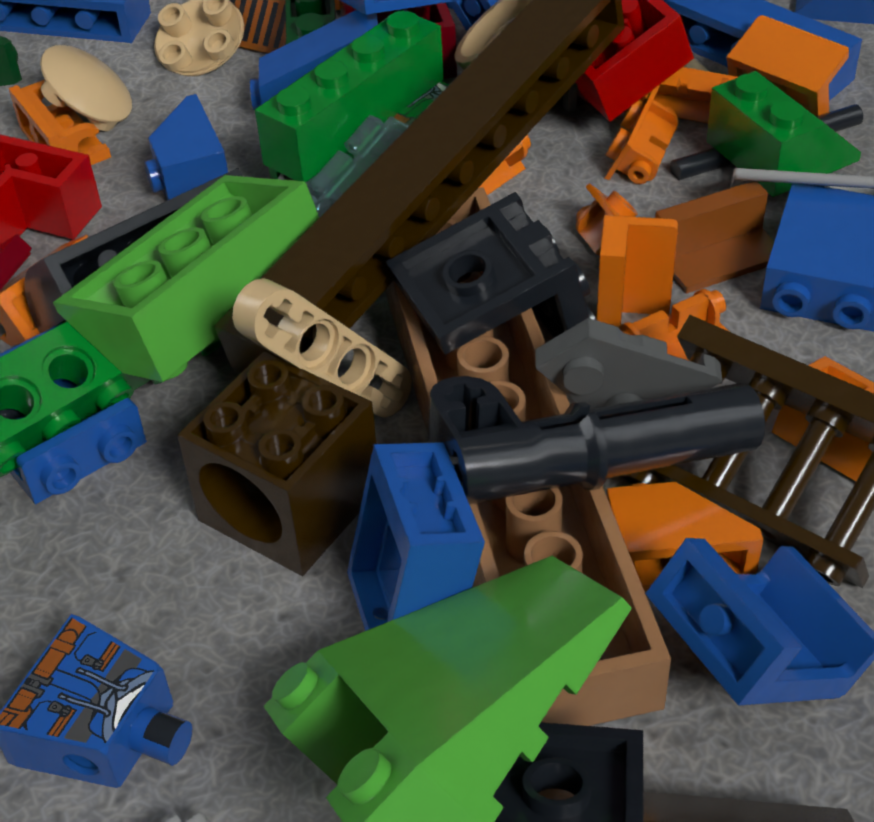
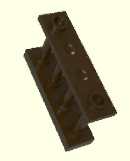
M689 315L677 335L688 361L697 363L703 354L715 357L721 364L723 381L726 378L735 383H747L759 396L764 411L765 423L773 409L781 410L783 405H786L806 414L805 418L810 424L762 508L726 491L749 451L713 458L702 478L675 465L622 476L631 484L677 482L760 528L763 539L779 547H794L828 584L840 586L843 579L863 588L869 578V573L864 558L852 552L851 549L874 510V393ZM847 432L869 442L868 447L872 454L825 538L787 519L833 438H841Z

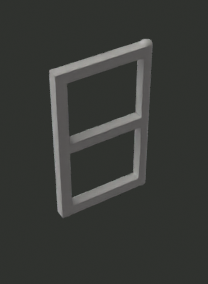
M735 168L730 179V188L751 181L824 186L874 195V176Z

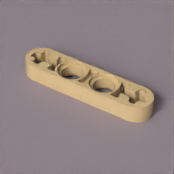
M262 278L253 280L238 294L233 306L232 319L235 328L246 338L284 361L372 401L373 414L384 418L392 416L407 401L411 391L412 379L409 370L404 365L296 292L276 282ZM268 307L284 316L279 322L278 327L269 323L264 318ZM316 324L317 332L313 344L307 351L300 354L299 347L303 334L309 327ZM353 349L354 355L350 367L345 374L338 377V368L342 358ZM374 375L383 381L379 390L369 385Z

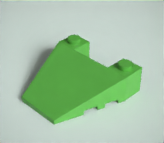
M549 556L318 650L306 663L301 662L292 666L280 677L274 686L272 698L263 707L280 732L337 784L327 795L326 799L342 822H495L504 807L493 797L494 793L519 755L528 762L535 760L549 738L540 729L539 724L563 688L569 694L577 695L632 607L620 595L556 557Z

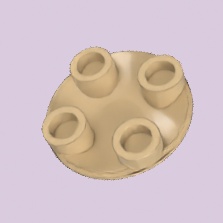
M190 0L182 5L178 3L168 4L158 14L160 27L155 37L154 49L158 61L167 70L175 72V74L199 76L209 73L227 62L238 49L244 35L242 14L230 0Z
M55 45L45 50L40 61L41 71L45 79L41 86V92L50 103L59 107H70L75 112L87 117L90 123L102 131H110L118 122L125 120L132 110L130 93L120 77L104 62L92 54L72 46Z

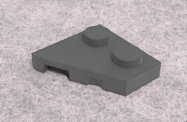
M591 318L585 319L535 349L536 369L576 403L587 402L590 405V409L708 389L723 382L721 364L715 357L703 354L697 363L667 354V344L664 341L645 335H629L622 332L616 326Z

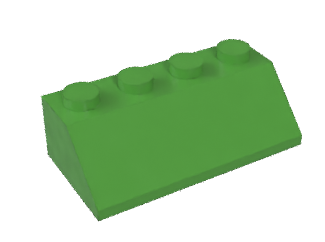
M224 175L55 300L53 304L57 312L122 373L164 382L178 376L187 368L188 361L209 344L220 341L214 325L234 306L241 290L253 280L260 279L319 219L306 181Z

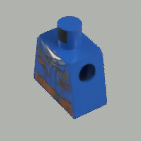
M71 614L0 711V748L7 762L14 766L118 788L121 787L141 754L172 766L176 765L183 758L190 744L192 724L187 720L168 714L173 706V699L164 670L157 662L85 619Z

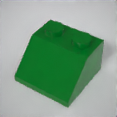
M757 71L743 74L738 78L712 87L706 142L737 168L829 174L860 161L861 151ZM757 181L772 197L789 191L792 185L791 183Z

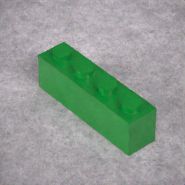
M400 9L256 108L255 116L263 164L295 181L307 182L439 82L443 81L441 25L421 18L413 12Z

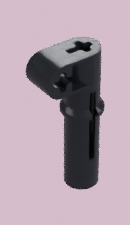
M459 376L441 380L432 387L429 399L428 443L444 442L469 505L578 484L584 490H596L603 486L606 478L756 450L762 444L765 435V418L762 404L757 393L747 383H736L590 409V405L587 402L572 403L564 414L520 421L499 389L481 378Z

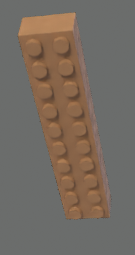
M484 187L478 188L439 232L490 206ZM469 272L460 277L457 283L473 282L480 278L483 272ZM393 281L385 290L427 434L429 432L430 391L435 384L451 377L469 376L481 378L492 383L499 389L520 421L564 414L570 406L566 393L536 369L535 349L545 344V340L532 308L445 355L396 283ZM578 484L470 504L485 541L473 587L549 556H554L620 595L632 607L577 695L569 694L563 688L541 722L591 726L664 710L671 657L603 486L596 490H584Z

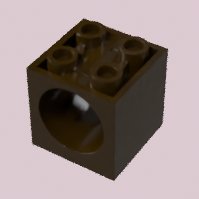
M265 351L177 435L198 521L302 577L359 514L373 445L377 444L372 401Z

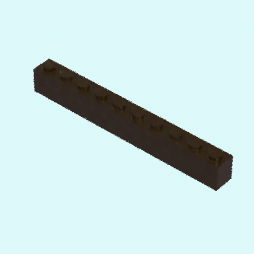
M532 0L260 279L271 280L296 292L350 329L394 281L386 261L436 235L625 28L622 1ZM233 307L214 325L233 370L242 373L264 351L278 357L243 336L235 328L232 319ZM269 307L264 314V318L277 327L284 317ZM316 324L309 327L303 334L299 347L300 354L307 351L313 344L317 332Z

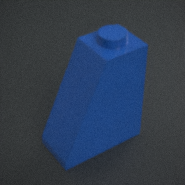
M355 10L260 57L259 79H250L253 110L352 43L356 38L378 25L377 13L365 15Z

